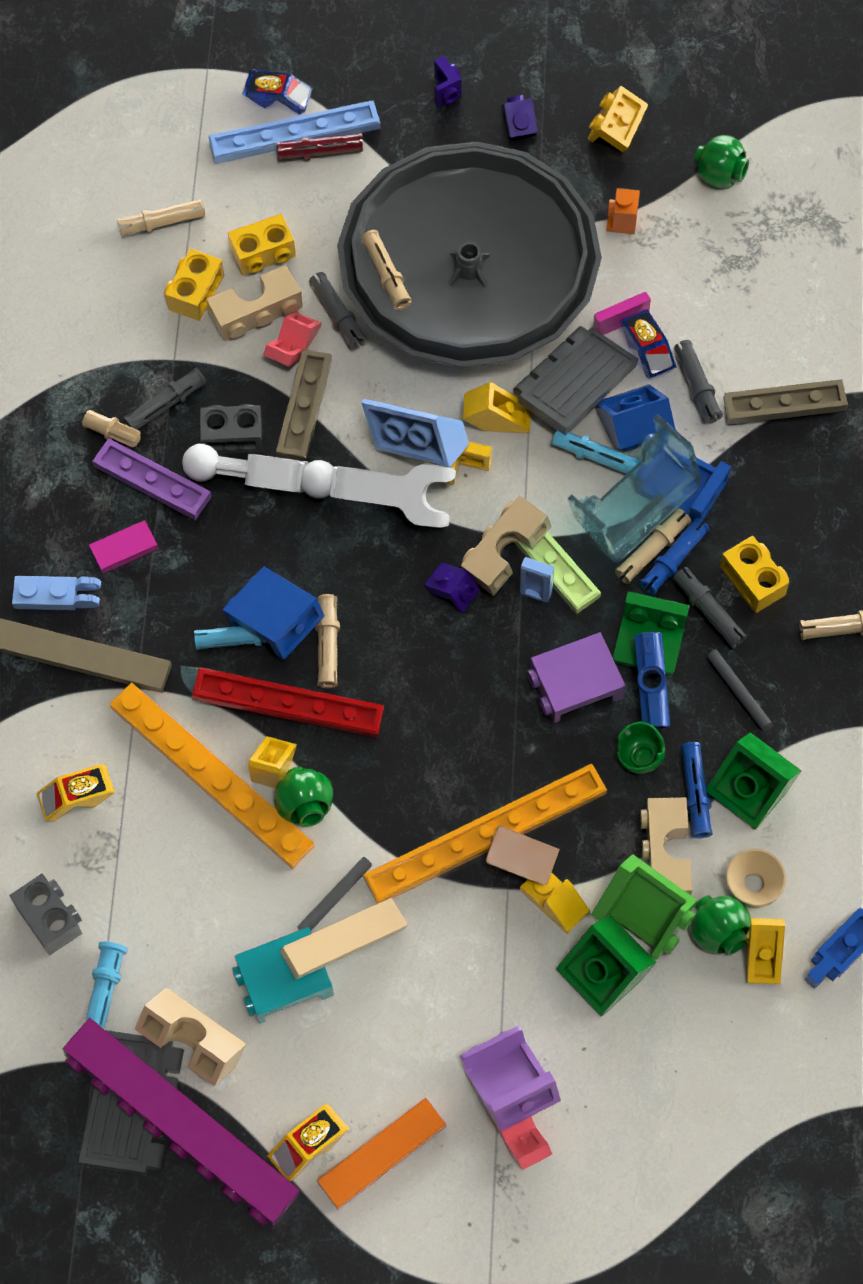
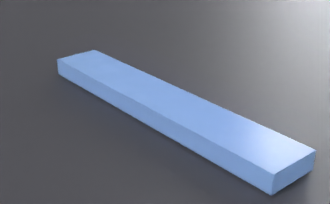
M368 101L208 136L214 162L218 164L277 151L276 142L296 141L306 136L308 139L353 135L380 129V121L374 101Z

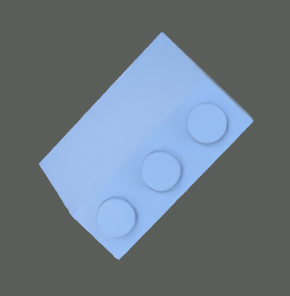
M367 399L361 402L377 450L450 467L469 445L464 424L461 420Z

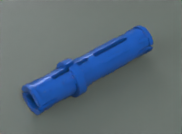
M695 517L663 556H658L654 561V567L639 582L643 590L650 582H653L647 590V594L655 595L666 579L672 578L676 574L678 565L703 536L709 532V526L706 522L697 531L696 528L703 520Z
M687 742L681 745L688 795L687 811L690 812L692 837L703 839L713 835L709 814L712 804L711 800L707 798L701 744L698 742ZM692 765H695L697 784H694ZM696 796H699L700 800V816L698 815Z

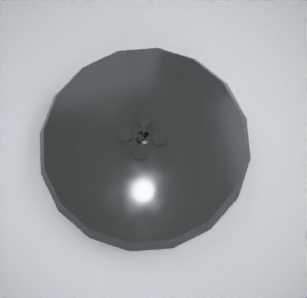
M481 142L426 147L383 168L351 202L337 244L343 289L368 327L414 358L458 368L510 363L560 337L590 302L602 260L594 214L567 177L526 152ZM369 230L378 231L396 271L400 272L404 278L403 285L412 299L411 305L404 310H395L388 292L384 291L380 285L381 278L372 263L365 245L361 241L362 235Z

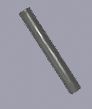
M717 649L711 651L707 655L709 661L761 730L768 728L772 724L771 720Z
M362 857L297 926L298 930L307 927L312 930L359 881L363 874L373 866L367 858Z

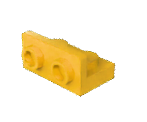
M622 86L613 93L608 92L600 103V107H602L600 114L598 113L589 126L592 131L588 140L594 142L598 137H601L620 151H625L629 147L648 104Z

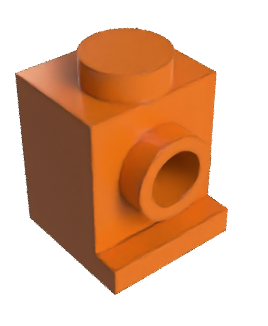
M617 188L616 199H610L607 232L635 234L639 190Z

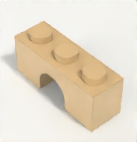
M287 265L260 276L263 295L257 300L245 301L236 294L234 288L206 299L209 316L223 341L238 338L258 326H266L272 320L284 315H290L303 307L301 290Z
M519 495L514 502L511 501L504 507L501 518L496 524H491L487 527L480 543L475 548H471L466 552L462 559V569L467 570L476 584L494 596L513 574L509 563L501 557L503 548L509 543L521 542L533 550L552 527L548 515Z
M648 798L646 808L640 810V827L647 831V840H642V859L648 860V865L691 895V859L672 858L664 849V844L670 840L686 839L688 832L687 798Z
M165 988L144 1005L135 1027L136 1031L160 1048L171 1041H180L189 1045L194 1050V1054L188 1068L214 1087L236 1068L246 1046V1043L168 988Z

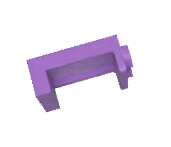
M601 632L532 657L530 670L527 671L533 689L538 687L542 696L539 698L542 711L545 715L550 714L553 723L559 722L561 715L604 698L610 697L612 702L624 698L625 683Z
M520 1026L504 1031L479 1046H474L460 1055L468 1080L500 1132L561 1101L555 1079L549 1071L545 1072L526 1043Z

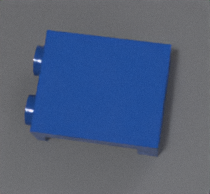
M667 434L662 442L657 441L652 447L649 454L651 459L647 465L642 463L634 477L637 481L635 493L672 513L677 508L682 509L685 512L681 517L683 518L688 514L691 522L695 517L703 520L727 484L732 466L720 461L717 468L674 446L672 444L673 437Z
M265 566L256 575L251 577L243 589L230 599L223 608L232 627L242 626L270 644L275 655L283 660L325 616L316 597Z

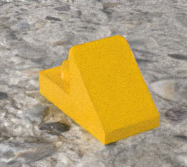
M551 873L546 885H540L527 880L520 887V891L566 934L590 912V909L568 879L562 883L553 873Z
M750 919V932L747 935L749 941L746 944L747 983L780 984L785 935L784 919Z

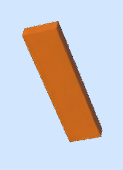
M425 1098L318 1179L317 1182L337 1210H339L447 1127V1124L427 1098Z

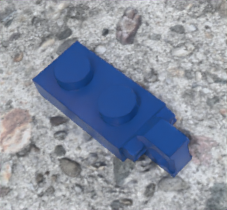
M859 908L816 951L815 956L811 959L815 967L807 974L808 977L805 979L812 988L815 989L826 977L834 981L863 954L862 908Z

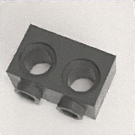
M242 404L232 407L212 405L200 408L201 444L211 446L217 453L263 452L261 405ZM244 425H252V427L247 429L241 428ZM214 426H222L218 430L211 429Z
M43 873L9 895L13 904L49 956L82 934L78 925L82 921L80 915L72 904L68 907L64 905L60 899L64 896L63 891L54 879L48 882ZM39 895L48 896L43 904H32L35 897ZM54 921H65L62 929L58 931L50 930V926Z

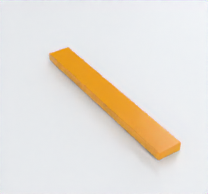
M590 764L363 874V878L377 904L391 897L393 899L489 852L492 844L490 839L497 826L500 825L524 835L607 794V789L593 764Z

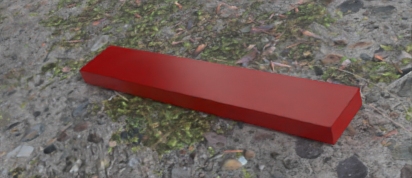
M201 667L198 669L192 693V700L375 738H378L384 711V705Z

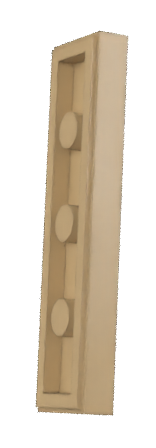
M391 897L283 946L280 953L297 980L405 930L408 924Z

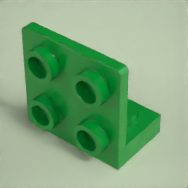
M628 591L613 655L614 662L637 668L634 635L646 632L662 633L666 675L672 676L676 667L689 605Z

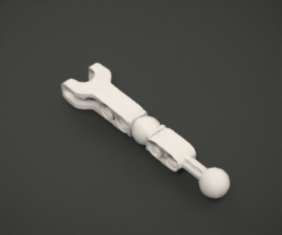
M195 444L189 447L182 459L184 472L189 478L197 482H206L216 474L245 478V485L298 493L305 492L310 497L316 499L330 496L333 498L399 507L408 520L415 525L430 527L449 526V515L444 511L431 508L426 500V491L433 482H449L454 480L456 470L453 467L425 463L416 466L406 475L350 467H333L329 462L323 460H314L308 463L306 461L248 454V460L218 456L217 452L206 444Z

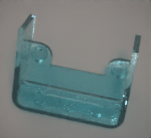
M658 414L653 418L657 433L649 435L642 443V460L601 499L596 495L585 496L580 500L573 495L567 498L575 519L613 562H619L624 559L657 525H660L696 491L701 482L693 444Z

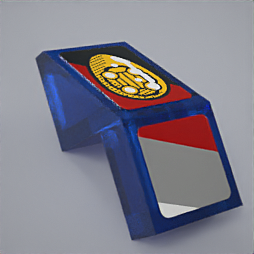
M252 69L249 71L242 94L263 108L268 107L275 101H279L300 115L307 109L313 88L289 73Z
M647 309L620 320L628 347L637 350L647 378L655 377L676 368L668 340Z

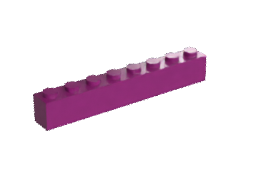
M90 1017L62 1048L64 1055L67 1057L64 1062L69 1068L79 1075L84 1071L93 1079L90 1084L104 1096L108 1092L119 1100L116 1106L129 1117L136 1114L144 1121L142 1127L151 1136L158 1139L161 1135L171 1143L168 1149L182 1161L188 1157L197 1165L194 1170L209 1183L213 1179L224 1187L221 1193L234 1204L241 1201L250 1209L247 1214L262 1227L267 1223L273 1228L299 1196L300 1190Z

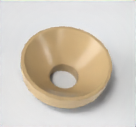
M757 848L747 849L735 855L730 861L726 871L727 888L733 898L745 906L752 908L765 907L775 902L782 894L786 885L785 869L780 860L771 852ZM748 876H757L762 880L763 888L758 892H751L745 887L744 880Z

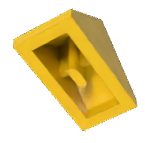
M266 736L249 759L248 768L251 782L276 788L278 782L286 776L290 768L297 744Z

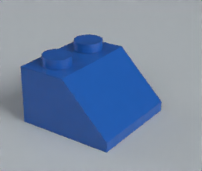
M650 384L602 399L595 406L610 442L620 450H633L639 447V443L649 440L660 441L667 434L676 432L669 398Z

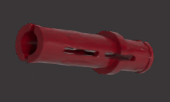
M358 133L308 139L306 136L301 137V140L276 142L278 160L303 157L304 160H309L310 156L354 151L361 152L363 151L362 135ZM341 143H346V144H347V145L330 146V147H323V146H322V145L341 144ZM317 146V148L302 149V150H293L294 148H305V147Z

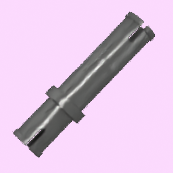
M324 272L316 273L321 284L313 275L309 280V284L313 287L333 318V325L336 330L342 332L351 349L359 348L354 337L358 339L361 345H364L367 337L356 324L355 315L352 311L347 310Z
M690 340L680 341L683 349L680 348L679 344H676L674 351L679 358L693 391L691 393L692 399L698 403L704 421L706 423H714L717 421L714 416L715 414L719 420L723 416L714 397L716 391L708 383L692 342Z
M195 367L176 382L172 380L167 384L168 387L133 412L124 416L125 424L139 430L176 403L186 401V397L207 383L205 377Z
M684 567L683 570L681 569L674 575L672 580L690 599L688 602L693 607L696 606L732 649L739 646L747 638V635L710 594V588L707 585L703 586L688 567Z

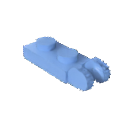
M15 576L12 605L15 609L38 610L95 608L99 606V597L90 594L77 595V591L101 589V581L95 577H80L77 579V577Z

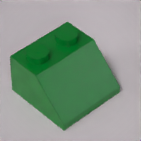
M750 732L736 742L707 786L706 791L754 829H757L786 795L802 770Z
M610 915L591 925L556 970L600 1016H603L634 989L657 962Z

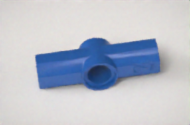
M646 632L634 635L642 722L652 724L657 730L670 728L662 633ZM651 674L661 678L660 685L653 689L643 684L645 677Z

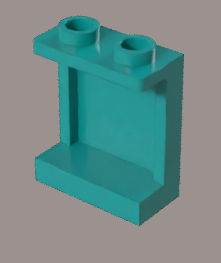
M309 927L234 955L237 966L232 968L238 987L245 984L249 996L243 998L249 1016L256 1015L259 1024L265 1022V1017L319 995L322 1000L334 996L333 986L325 967L296 980L280 953L283 946L312 934Z

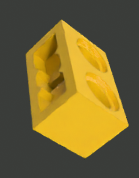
M282 213L227 232L230 250L242 275L259 272L267 266L284 263L296 256L294 239Z
M190 248L186 257L180 259L173 281L170 280L165 287L164 297L167 300L168 310L201 321L208 308L206 299L214 296L224 277L222 259Z
M753 535L722 554L721 570L755 614L786 595L789 585V577L786 571L781 566H776L771 559L768 548L763 543H758ZM747 558L752 560L754 563L745 564L741 561V559ZM768 582L773 587L765 588L761 586L759 583Z

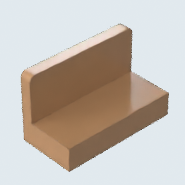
M500 825L497 826L490 839L492 844L485 862L540 885H546L560 849Z

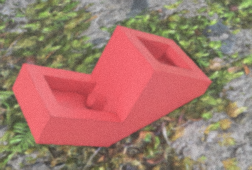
M298 312L284 317L278 339L266 344L263 355L286 366L299 362L302 349H308L322 323Z
M532 1116L500 1132L495 1124L507 1149L522 1170L553 1155L549 1144L535 1127Z

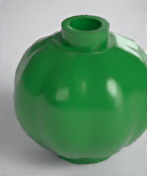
M728 135L716 136L704 147L699 146L694 157V162L698 163V172L701 179L715 189H728L734 186L735 183L731 182V178L742 181L747 174L750 162L749 159H746V151L743 145L736 138Z
M294 767L288 770L286 776L276 785L274 804L277 813L286 821L304 827L314 826L320 823L331 809L334 793L329 778L324 774L309 768Z
M707 895L695 904L694 908L697 912L691 921V934L700 948L712 954L721 955L726 952L728 955H732L749 941L747 934L750 931L751 916L743 903L731 896L722 895L712 898L710 895Z

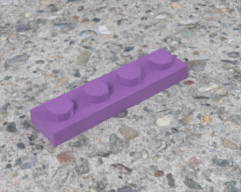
M109 438L92 461L95 468L195 521L212 497L211 491Z

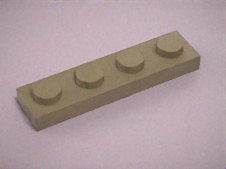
M302 349L276 449L277 457L307 461L332 362V354Z
M842 379L724 393L723 397L728 425L847 411L848 407Z

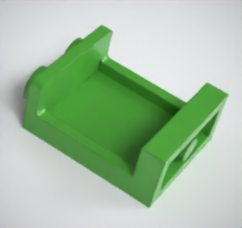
M632 854L619 866L591 915L599 921L611 915L616 921L653 946L655 950L651 957L657 960L664 952L670 955L680 941V938L676 935L680 928L685 930L693 920L695 914L691 910L698 900Z

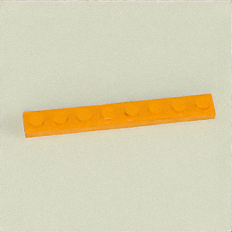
M133 683L126 687L110 703L111 709L292 870L315 847L312 840L291 822L283 819L271 804Z

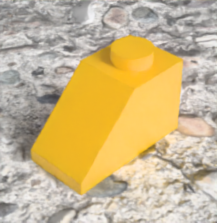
M491 382L464 393L463 420L483 431L530 432L531 411L518 403V397Z

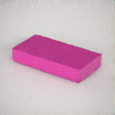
M642 292L595 313L593 328L605 335L628 325L626 321L644 313L649 315L651 298L647 292Z
M145 520L89 544L102 574L158 550V545Z

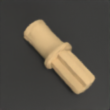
M88 410L83 418L82 425L84 428H89L103 434L107 440L108 438L114 439L131 447H136L141 440L140 431L120 423L118 418L113 417L110 419L93 410Z

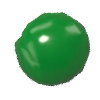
M642 721L631 723L618 734L617 756L620 763L629 772L640 775L652 772L663 762L665 743L662 735L652 724Z

